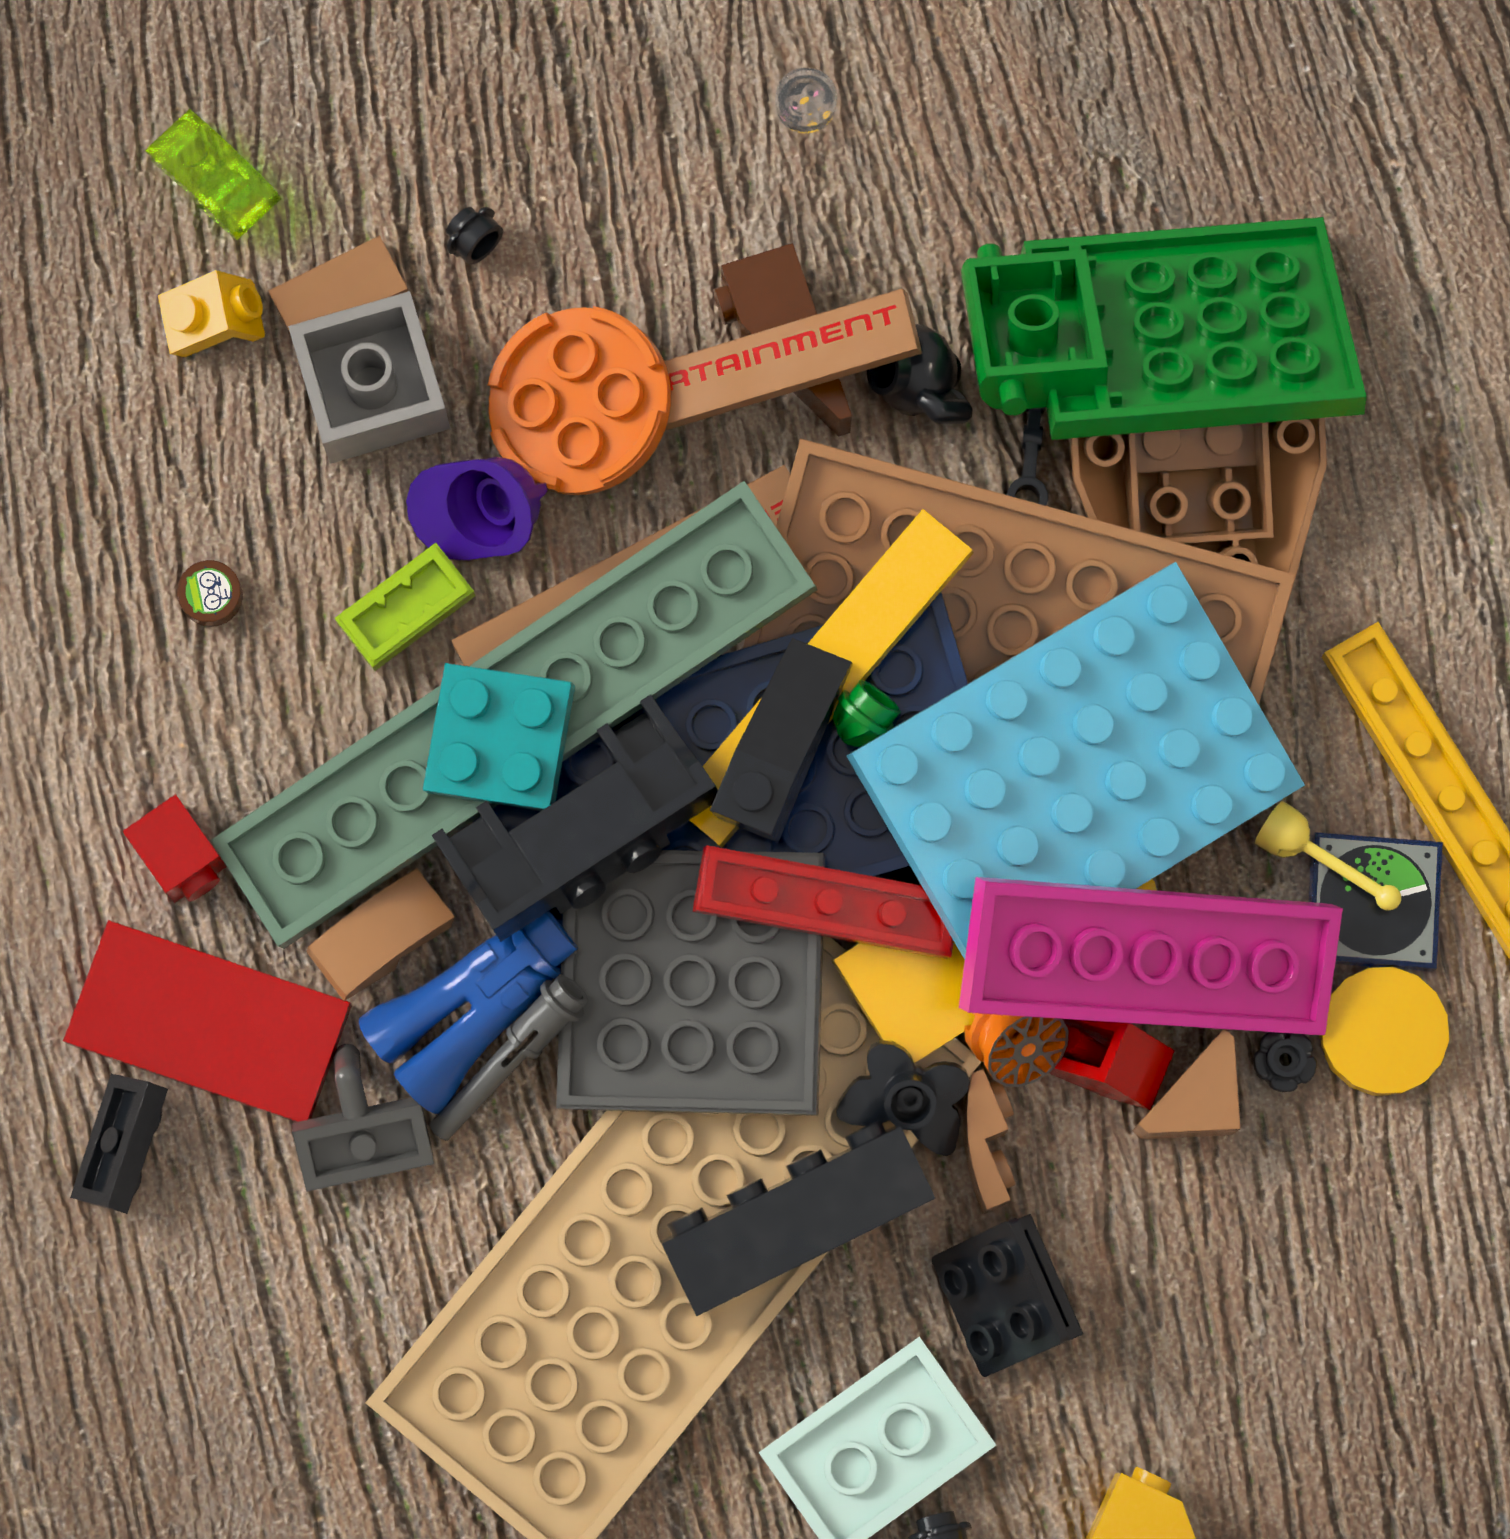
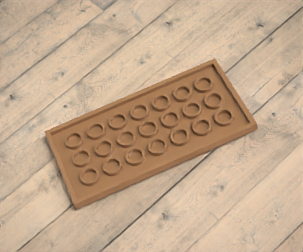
M800 438L776 528L818 590L747 637L743 648L824 625L921 510L924 509L973 550V555L941 591L968 683L1166 566L1176 562L1259 705L1296 574Z

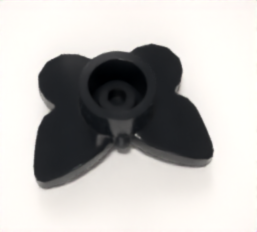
M880 1040L872 1044L867 1053V1066L870 1075L857 1077L847 1087L836 1106L839 1120L858 1126H867L878 1120H881L882 1123L891 1121L895 1126H901L904 1130H911L916 1138L934 1153L943 1156L951 1155L957 1146L960 1129L959 1112L953 1104L960 1101L968 1091L970 1078L966 1069L957 1063L947 1061L936 1062L923 1069L921 1066H915L908 1051L894 1041Z

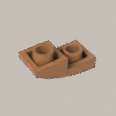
M416 868L342 918L310 944L306 952L343 1001L396 970L400 958L451 928L455 916Z
M984 1069L972 1073L969 1077L970 1085L964 1099L963 1130L968 1170L974 1193L984 1215L1008 1204L1011 1199L1006 1189L1015 1186V1180L1001 1149L991 1153L987 1142L1002 1137L1007 1133L1009 1128L1005 1119L1014 1115L1013 1109L1003 1085L996 1081L989 1083Z

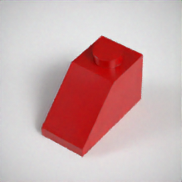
M1063 1019L1069 1030L1068 1046L1062 1059L1049 1074L1100 1096L1151 1110L1175 1050L1131 1023Z

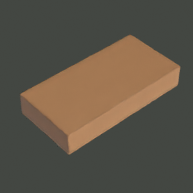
M379 235L268 291L289 331L288 326L405 293L408 292V288Z

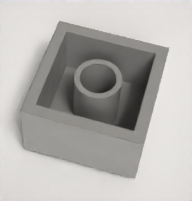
M410 291L288 326L322 444L330 464L450 429L445 405Z

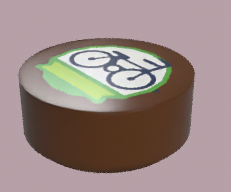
M205 560L193 564L182 574L177 586V597L180 606L188 618L199 625L214 627L227 623L238 613L243 601V590L239 579L230 567L219 561Z

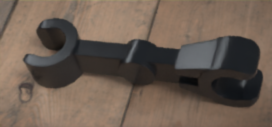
M1045 407L1031 408L1025 410L1028 416L1027 425H1024L1022 435V449L1024 450L1022 477L1016 479L1010 485L1006 495L1015 497L1017 492L1021 490H1031L1036 494L1038 504L1046 506L1048 502L1047 489L1040 480L1035 478L1038 451H1041L1043 426H1040L1041 414H1044Z

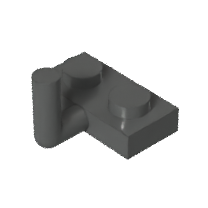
M352 1044L339 1046L334 1054L335 1083L342 1112L292 1123V1134L306 1192L434 1164V1155L423 1107L412 1097L368 1106L361 1079L360 1052Z

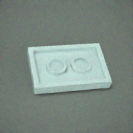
M918 1337L758 1453L818 1539H868L987 1453L996 1444L924 1342Z

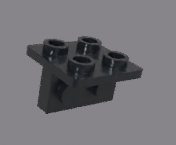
M1031 1214L1002 1222L932 1257V1264L939 1278L940 1286L947 1296L965 1338L967 1348L973 1356L979 1373L983 1377H987L1083 1335Z

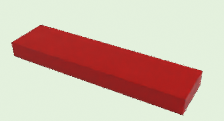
M709 845L703 847L692 912L948 959L952 957L954 941L921 885Z

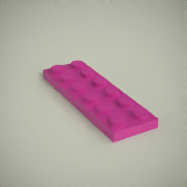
M976 877L959 1008L968 1013L1325 1035L1343 908L1326 903Z

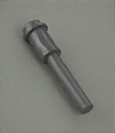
M560 975L554 981L546 980L540 986L541 996L515 1023L506 1029L508 1040L430 1122L429 1126L436 1136L448 1141L527 1057L538 1058L542 1054V1050L570 1021L578 1022L584 1016L583 1007L588 1003V999L583 990L574 981ZM533 1030H536L511 1058H507Z

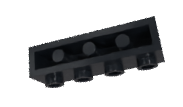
M878 1120L846 1136L845 1138L850 1148L826 1159L822 1149H819L788 1164L786 1168L791 1177L767 1188L763 1179L760 1178L726 1195L731 1207L707 1217L703 1207L667 1224L672 1236L661 1240L660 1243L695 1315L699 1316L936 1199L901 1126H894L885 1130L881 1120Z

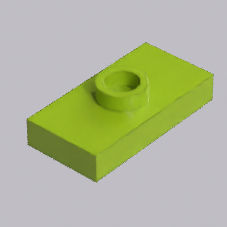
M434 543L336 616L335 620L375 672L474 598L475 593L438 544Z

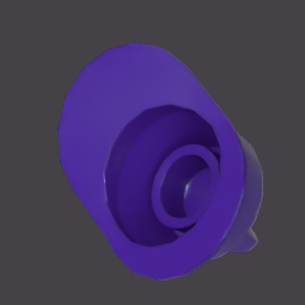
M493 457L484 460L473 459L438 464L421 471L410 484L406 499L408 519L416 536L428 548L437 543L449 559L471 560L507 556L521 551L531 539L533 525L537 522L540 513V499L547 493L548 488L546 483H535L529 472L512 459Z

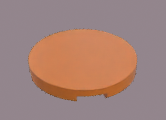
M595 306L593 308H571L552 314L546 312L525 324L510 338L501 350L493 365L487 384L490 386L489 420L492 430L490 435L502 458L512 459L522 465L533 477L535 483H546L548 491L565 495L598 493L610 489L631 477L649 460L656 450L665 432L670 414V379L663 357L656 345L640 328L625 317L613 311Z

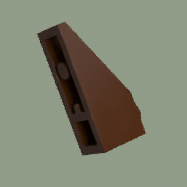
M793 243L721 265L722 287L713 289L714 297L723 324L726 325L734 322L739 338L817 315ZM840 379L793 392L838 437L850 433L852 414Z

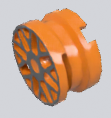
M973 1013L975 1018L972 1026H965L964 1039L972 1053L978 1060L984 1063L994 1081L1009 1087H1021L1036 1082L1051 1072L1062 1059L1068 1046L1069 1030L1063 1019Z

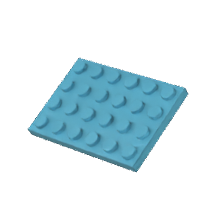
M1176 562L1166 566L846 756L964 960L976 877L1136 889L1305 786Z

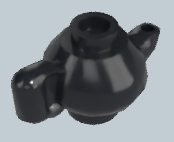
M915 324L922 354L866 370L867 380L871 389L875 393L882 395L888 404L903 415L916 416L926 413L929 419L936 424H965L972 418V406L959 391L954 389L961 377L960 360L953 353L945 337L930 327Z

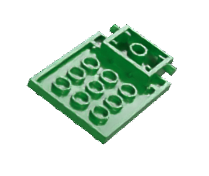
M1323 217L1024 241L1021 254L1002 256L1001 248L998 245L985 244L977 250V258L967 259L961 268L978 386L982 400L990 407L1002 410L1005 414L1011 416L1019 415L1026 409L1046 407L1051 440L1365 414L1367 396Z

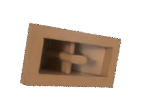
M1223 1029L1132 1131L1141 1139L1229 1136L1239 1131L1240 1114L1234 1036L1226 1029Z

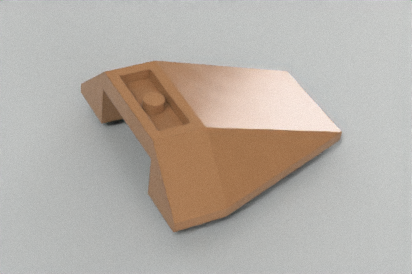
M1325 418L1070 438L1073 482L1088 518L1297 574L1327 466Z

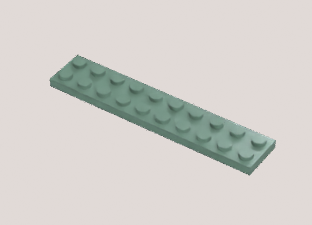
M744 480L469 667L568 681L575 685L563 762L599 737L597 733L598 728L608 723L612 729L642 708L640 703L642 699L651 694L655 700L818 589ZM441 685L210 840L278 947L285 949L438 846L431 835L443 828L448 838H450L481 817L476 807L484 802L428 794L423 791ZM489 803V805L491 806L492 809H493L494 807H496L497 805H499V804Z

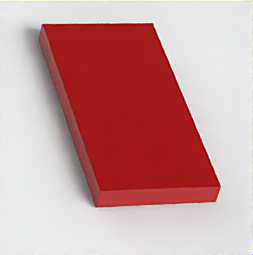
M108 920L63 1042L267 1113L299 1122L311 1119L352 1004L328 994Z

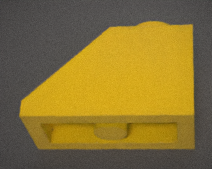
M1135 1467L1131 1477L1123 1473H1115L1086 1539L1196 1538L1182 1501L1167 1495L1172 1483L1138 1467Z

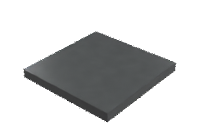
M661 850L659 858L647 868L636 873H629L627 871L608 883L602 896L590 905L580 909L571 907L563 913V928L573 939L578 949L561 963V975L574 981L587 996L588 1003L583 1007L584 1016L578 1022L570 1021L559 1032L557 1109L819 1115L823 936L692 912L703 851ZM746 852L825 867L824 853Z

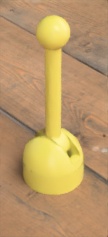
M1284 801L1279 802L1256 837V845L1270 854L1281 858L1292 857L1298 853L1305 852L1373 895L1381 909L1390 911L1399 906L1401 903V893L1395 886H1381L1309 840L1310 829L1308 821L1297 809Z

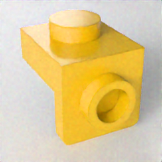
M215 270L158 295L169 353L172 355L188 357L233 337L252 342L265 337L261 316L263 304L251 279Z

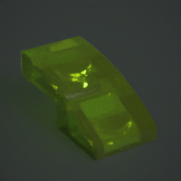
M191 109L183 114L145 150L159 169L189 193L198 207L236 240L282 199L278 192L246 159Z

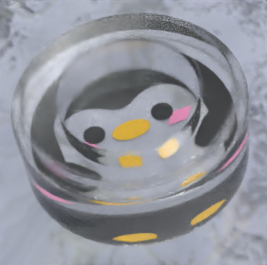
M814 68L795 69L786 74L779 82L775 97L776 112L780 121L790 130L804 134L814 133L825 128L835 115L837 91L832 80L822 71Z

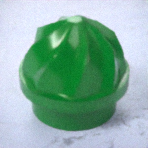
M860 680L850 693L847 690H843L840 694L832 719L839 737L845 744L862 747L894 728L893 721L901 711L897 704L874 685Z

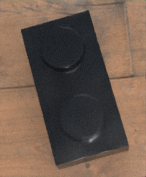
M111 1073L70 1198L128 1214L133 1196L141 1183L142 1168L153 1134L161 1122L162 1107L168 1091L167 1088L148 1081Z

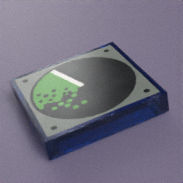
M1315 832L1312 835V842L1381 886H1395L1401 893V903L1396 909L1390 911L1383 910L1377 905L1373 895L1311 857L1308 902L1333 904L1343 908L1335 964L1395 967L1405 970L1431 972L1436 970L1443 842Z

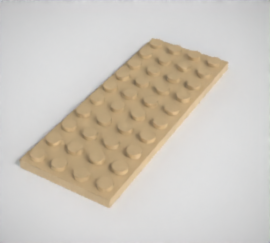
M823 936L818 1116L606 1111L366 1401L370 1408L527 1539H597L827 1255L828 1252L696 1316L660 1241L672 1236L667 1226L670 1222L703 1207L707 1217L731 1207L726 1196L729 1193L760 1178L763 1179L767 1188L791 1177L786 1168L788 1164L819 1149H822L826 1159L850 1148L845 1138L846 1136L865 1127L850 1125L840 1121L837 1117L836 1106L854 1079L859 1076L870 1075L867 1066V1053L870 1046L880 1041V1038L831 961L847 951L831 937ZM953 1038L914 1064L924 1069L936 1062H954L964 1067L970 1077L982 1061L978 1060L972 1051L956 1038ZM891 1121L882 1123L885 1130L895 1126ZM902 1129L911 1148H913L919 1140L911 1130Z

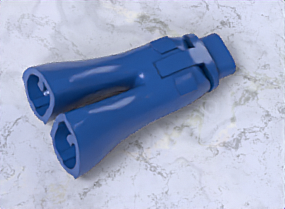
M548 911L502 942H500L496 935L486 940L449 969L421 987L370 1009L359 1018L360 1029L367 1042L383 1061L395 1063L444 1018L469 1002L471 1004V1009L458 1021L394 1071L395 1078L418 1104L434 1114H439L452 1100L462 1080L475 1061L506 1028L517 1020L541 996L540 986L546 980L556 979L561 974L558 965L573 954L578 947L557 919Z

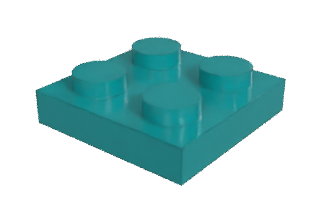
M445 663L423 791L428 794L480 802L487 801L493 804L542 811L556 801L575 685L568 681Z

